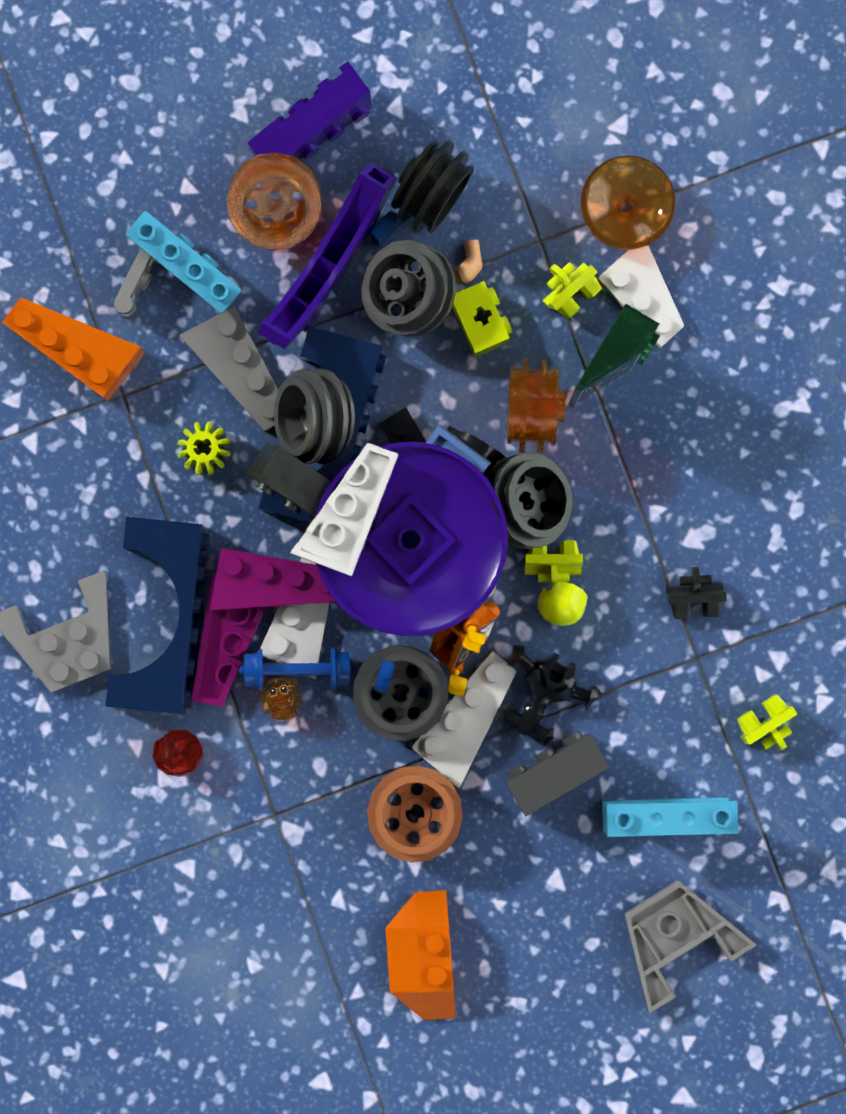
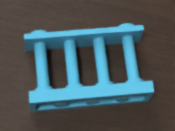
M729 797L601 800L602 832L607 833V837L738 834L737 801H729Z

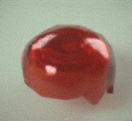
M169 730L161 739L155 741L152 758L157 768L167 775L184 777L193 773L203 761L204 747L199 737L188 730Z

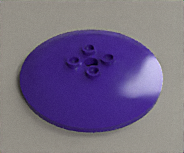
M423 442L387 444L381 446V448L397 453L398 458L352 577L317 563L316 565L325 587L334 600L360 623L384 633L400 636H422L437 633L457 625L473 614L487 600L495 588L503 570L507 554L508 534L505 514L496 491L488 479L461 455L438 445ZM356 459L344 467L328 486L320 501L316 516ZM494 501L496 503L500 518L497 515L495 509L493 508ZM408 531H414L420 537V543L414 549H407L401 543L403 534Z

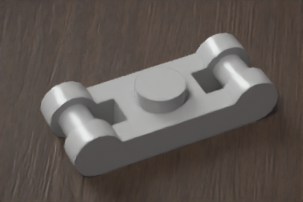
M141 248L114 301L115 309L124 318H131L136 314L137 306L134 302L140 290L145 291L152 278V274L149 272L153 264L157 263L154 258Z

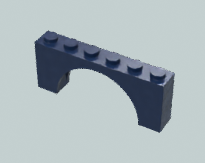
M309 326L301 352L302 361L334 372L338 378L345 382L354 402V432L349 446L333 462L326 463L316 470V472L332 482L339 472L361 453L362 446L357 445L360 433L366 434L370 416L365 415L368 403L374 404L378 391V385H374L376 373L382 374L387 355L382 354L383 349L381 345ZM264 492L262 493L258 507L261 511L311 524L309 520L312 516L302 510L299 514L293 512L283 505L285 499L275 493L271 497Z
M126 517L123 548L147 555L166 571L177 592L179 621L172 642L156 661L136 672L109 675L106 697L107 707L185 714V709L191 708L193 690L188 689L189 676L194 677L196 658L191 657L192 645H197L199 640V626H195L196 613L201 614L203 595H198L199 582H204L206 575V564L201 563L202 551H208L210 536L209 532H205L204 525Z

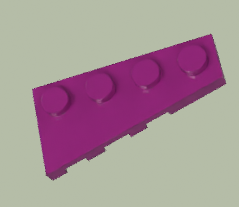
M221 548L210 611L336 602L325 587L317 565Z
M212 576L191 701L224 706L239 672L238 670L244 660V654L248 651L266 607L210 611L216 578Z

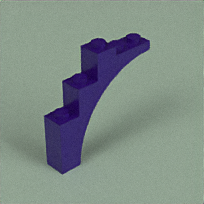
M372 162L359 173L325 237L289 291L262 322L258 330L259 334L266 337L272 344L286 349L302 330L305 332L317 320L331 290L343 278L356 250L369 237L398 179L397 177Z

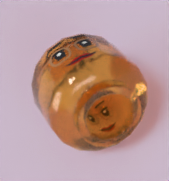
M268 676V680L263 683V691H259L262 711L265 715L272 717L273 721L293 719L303 706L299 682L293 677Z

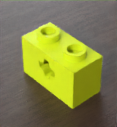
M485 281L457 292L452 305L474 358L508 344L510 340L508 334L512 333L507 317L505 315L500 317L496 305H499L500 302L494 288H487ZM480 311L484 316L489 315L487 324L484 326L481 321L475 322L477 313Z

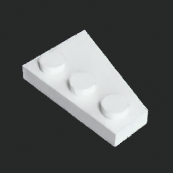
M644 236L597 278L598 282L659 348L665 345L684 327Z

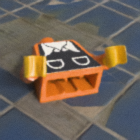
M492 601L482 604L473 614L457 625L435 633L429 652L448 668V673L451 674L448 692L451 694L464 696L468 679L458 676L463 673V662L474 652H480L481 646L488 640L495 619L500 615L498 606Z

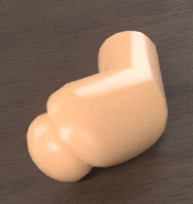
M479 240L464 242L466 259L459 267L453 269L455 283L468 284L481 271L482 258Z

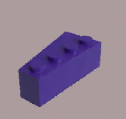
M348 61L339 67L342 74L336 79L329 80L326 78L317 85L318 89L310 100L308 98H301L288 111L290 115L288 118L278 117L247 142L250 151L271 179L277 175L279 178L284 177L294 169L293 164L302 157L305 160L309 159L319 151L320 148L318 146L327 139L329 141L337 139L344 133L345 126L352 121L358 123L369 115V109L372 108L370 90Z

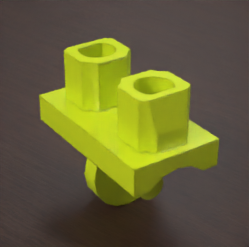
M570 262L562 269L553 264L549 270L554 277L546 283L553 291L542 302L547 308L556 310L563 317L570 319L580 309L579 305L572 298L578 290L587 299H590L602 289L597 278L594 276L598 272L592 265L587 266L585 263H582L576 270Z
M575 540L559 542V554H547V545L531 548L528 554H525V575H538V582H550V589H552L557 581L570 582V575H581L583 554H579Z
M774 694L761 703L770 718L760 723L752 710L737 718L739 727L743 732V735L740 737L745 744L751 745L769 733L770 736L761 741L765 750L774 744L781 751L787 748L783 739L792 734L791 729L788 725L779 731L776 728L796 716L797 712L793 706H787L777 694Z

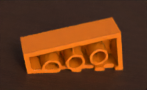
M22 297L2 321L10 330L107 402H109L146 353L142 347Z

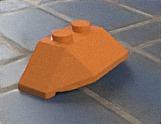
M447 890L415 892L385 927L390 993L423 1020L456 1018Z

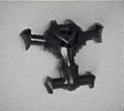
M523 644L512 645V654L507 665L513 666L516 663L527 672L524 677L527 678V682L530 684L533 697L530 698L529 702L524 703V709L521 714L511 709L509 703L500 707L498 721L502 723L504 719L515 725L520 734L533 735L542 740L541 746H546L554 739V728L548 730L538 723L546 716L544 710L548 704L551 705L553 702L557 703L559 701L570 702V699L574 698L585 702L584 706L588 711L591 704L601 698L602 694L597 686H592L589 690L576 686L577 682L574 678L576 664L570 662L565 667L557 662L559 658L557 653L533 662L524 654L525 646Z

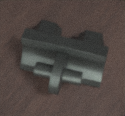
M698 566L691 567V576L679 577V586H665L666 597L669 605H671L675 619L691 617L690 604L702 603L703 616L719 617L722 602H727L723 584H712V576L700 575Z

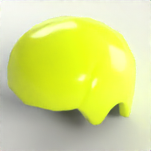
M557 581L549 591L545 587L542 589L537 601V609L544 620L558 626L572 625L582 618L588 596L582 588L575 584Z

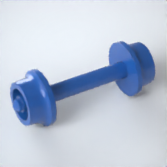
M330 648V663L263 664L262 649H258L256 653L244 654V666H241L238 671L241 675H244V687H255L259 691H263L264 676L330 675L331 690H335L337 686L350 684V673L355 668L350 664L349 652H337L335 648Z

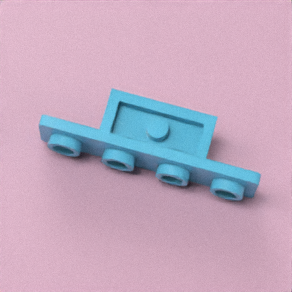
M144 211L126 232V236L221 314L228 309L241 293L240 287L216 269L219 264L206 253L200 256L192 249L195 245L181 233L177 237L148 212Z

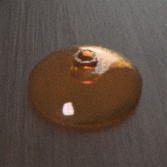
M619 156L603 162L589 175L581 194V213L589 231L600 242L620 250H636L654 243L668 229L675 212V193L668 176L656 164L638 156ZM629 203L632 210L630 212H623L620 205Z

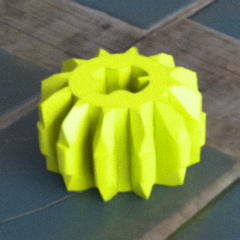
M196 422L194 423L196 433L192 434L186 428L183 433L189 440H178L177 444L179 446L187 448L180 451L178 457L180 459L190 457L185 462L184 467L190 469L196 464L195 473L197 475L202 474L204 466H206L207 472L212 475L214 474L212 464L216 463L220 468L225 467L224 462L219 458L220 456L230 457L231 453L221 448L228 446L231 442L229 438L220 439L224 434V430L221 427L212 433V422H207L204 431H202L200 423ZM202 442L206 445L211 442L212 445L208 446L211 452L208 455L203 452L198 455L197 452L200 449L197 446L199 443Z

